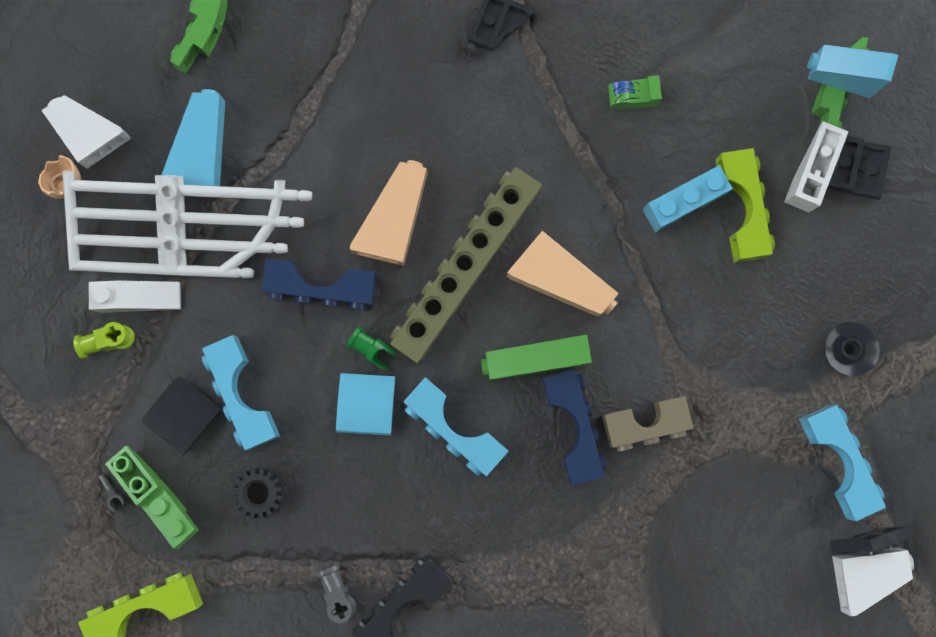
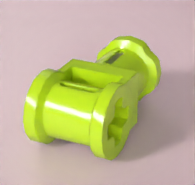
M110 322L103 328L93 330V334L74 336L73 344L79 358L84 359L88 357V354L99 351L107 352L114 349H127L134 343L135 334L128 326Z

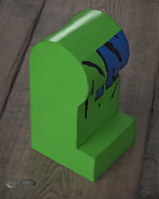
M659 75L648 76L647 79L618 81L608 85L610 107L612 109L657 107L662 99Z

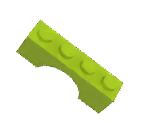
M754 148L721 153L715 159L716 167L720 165L733 188L732 190L742 198L746 209V216L742 227L729 237L733 261L738 263L767 258L773 254L772 250L775 248V242L768 230L770 215L768 209L764 208L763 203L765 188L763 182L759 181V158L755 156Z
M181 572L166 578V584L157 588L155 583L140 589V595L130 599L128 594L112 601L114 606L104 610L102 605L86 612L87 618L78 622L83 636L126 637V627L130 617L136 610L142 608L158 610L169 620L198 609L203 605L192 574L183 577Z

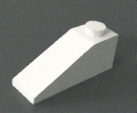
M824 121L820 124L793 178L784 201L785 203L806 212H811L821 205L848 131Z
M89 282V310L98 313L181 309L180 282Z

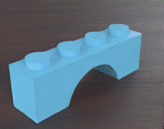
M232 335L202 348L205 356H202L203 364L208 372L212 371L215 378V381L212 382L214 390L219 397H223L226 404L223 407V411L227 420L234 423L236 428L234 437L238 446H243L244 450H251L280 437L271 413L269 411H256L249 408L239 396L237 389L238 377L241 370L249 362L239 338Z
M425 377L405 399L404 403L408 406L405 411L416 421L421 417L428 424L425 429L436 439L442 436L448 442L446 448L457 458L462 454L468 459L469 462L466 466L477 476L481 473L487 476L507 454L508 450L488 432L477 437H463L453 432L447 425L443 414L446 395Z
M828 405L799 418L810 444H824L831 447L839 454L843 461L844 479L840 488L834 494L846 519L858 521L886 508L883 502L885 498L884 493L871 477L872 468L868 461L862 458L860 454V443L857 437L850 433L846 424L848 423V418L845 412L838 408L837 405Z

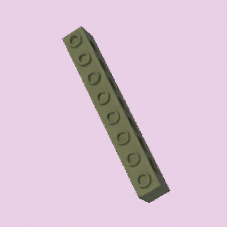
M516 166L511 173L506 171L498 183L501 188L496 195L491 193L483 204L486 209L482 215L476 214L468 225V228L471 229L465 238L460 236L452 248L455 253L450 260L445 258L437 269V272L440 274L434 282L429 280L421 292L424 297L419 304L414 302L405 315L408 319L403 326L398 324L390 335V338L393 340L390 345L416 364L421 362L540 192L542 184ZM508 193H513L517 196L518 202L507 204L503 197ZM491 215H499L503 223L500 226H492L489 224L488 218ZM482 236L487 240L488 244L486 247L479 249L473 245V239ZM462 258H467L472 262V267L467 271L460 270L457 267V262ZM446 280H453L457 288L452 293H446L441 288L442 283ZM430 302H437L441 305V311L437 315H429L426 312V306ZM415 324H422L426 328L425 334L420 338H415L410 334V329Z

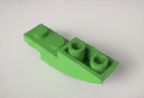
M191 0L189 12L195 21L187 26L185 37L180 44L174 47L171 53L170 62L178 71L186 75L199 53L209 58L223 27L227 0Z
M862 37L851 48L869 50L866 48L868 38ZM822 84L811 114L821 116L820 124L824 121L841 128L842 122L839 121L840 113L844 111L847 97L851 93Z
M126 445L105 464L134 503L144 509L173 549H179L199 531L186 514L187 509L129 446Z

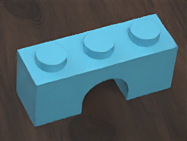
M719 165L649 202L644 207L643 212L656 233L679 221L692 211L700 207L703 208L724 197L733 188Z

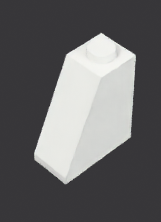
M65 95L51 100L48 106L42 110L76 161L87 169L131 139L121 127Z
M897 547L882 549L883 553L874 556H865L864 552L832 556L841 612L849 616H857L912 580L914 562L908 550Z

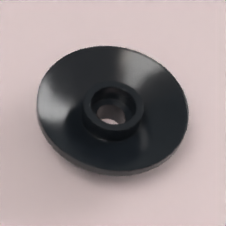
M858 322L841 323L835 326L825 339L824 353L826 360L840 374L846 376L865 374L874 367L879 357L878 339L873 331L864 324ZM846 345L852 348V352L849 355L844 351Z

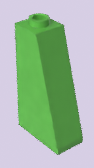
M587 335L489 351L485 353L486 359H481L483 375H488L489 381L581 367L592 363Z

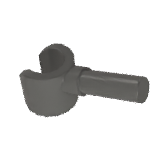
M105 473L101 474L99 479L109 495L107 506L111 511H116L117 506L114 504L113 499L118 498L122 505H125L127 497L124 493L116 492Z

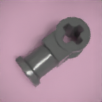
M337 564L315 574L317 578L321 579L326 593L324 598L328 606V617L334 623L341 624L348 621L354 615L357 606L354 598L350 596L347 586L343 585L338 572L340 566ZM339 605H346L348 610L343 613V611L338 612L336 608Z

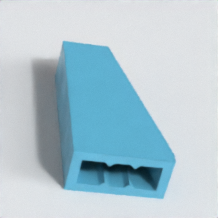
M204 89L201 90V93L192 92L162 175L184 176V185L220 186L225 100L217 91Z

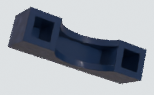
M266 259L261 291L269 295L268 299L285 301V297L296 298L295 302L302 304H312V300L323 301V306L339 307V303L350 304V309L366 311V306L373 307L377 275L375 271L347 268L344 275L336 283L325 287H316L303 281L294 262Z
M576 369L541 378L548 405L558 406L566 410L574 419L577 427L576 442L571 451L562 457L569 484L573 486L603 478V471L607 470L603 454L598 455L596 444L600 443L596 427L591 428L588 418L592 416V410L589 401H584L581 390H585V384L582 375L577 374Z

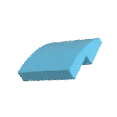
M341 373L336 432L391 436L395 377Z

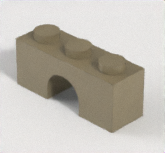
M686 396L654 403L656 418L648 427H642L635 421L632 409L601 415L609 447H617V452L634 448L633 443L643 441L644 445L660 442V436L670 434L671 439L687 436L686 430L694 429Z

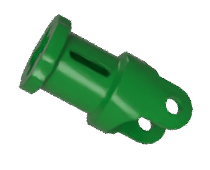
M358 326L348 340L346 347L349 349L353 347L365 355V359L383 370H388V366L378 359L377 353L380 349H384L392 355H397V351L380 339L375 340L363 332L362 327Z

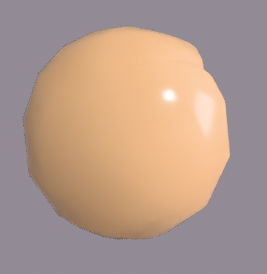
M59 155V160L46 162L45 170L41 172L38 184L44 194L56 199H63V171H74L75 180H81V175L71 159Z

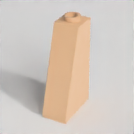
M408 160L407 163L400 162L353 239L350 245L352 254L404 266L427 178V168H424L422 163Z
M543 231L506 275L510 280L596 317H599L603 312L608 315L618 303L614 300L619 294Z

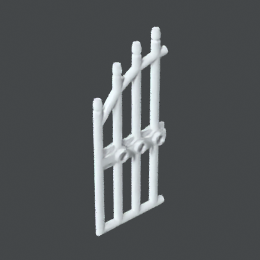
M63 171L69 271L253 278L255 274L254 269H240L238 266L255 253L276 252L277 254L288 252L287 244L265 242L275 227L289 226L292 228L304 227L303 218L279 216L282 201L312 200V192L285 189V180H275L274 189L184 185V176L155 175V184L75 180L74 171ZM76 191L155 194L156 211L76 207ZM184 196L268 199L272 201L268 216L185 212ZM77 218L157 222V237L78 234ZM185 223L262 227L252 242L186 239ZM79 245L158 248L159 264L80 260ZM186 249L238 252L221 266L187 265Z

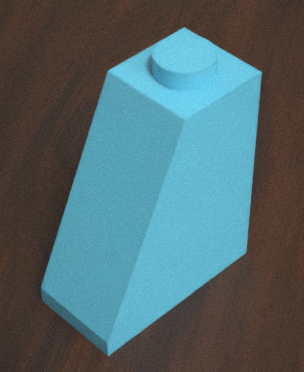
M823 45L817 53L813 52L807 64V68L810 69L808 79L870 99L891 82L898 55Z

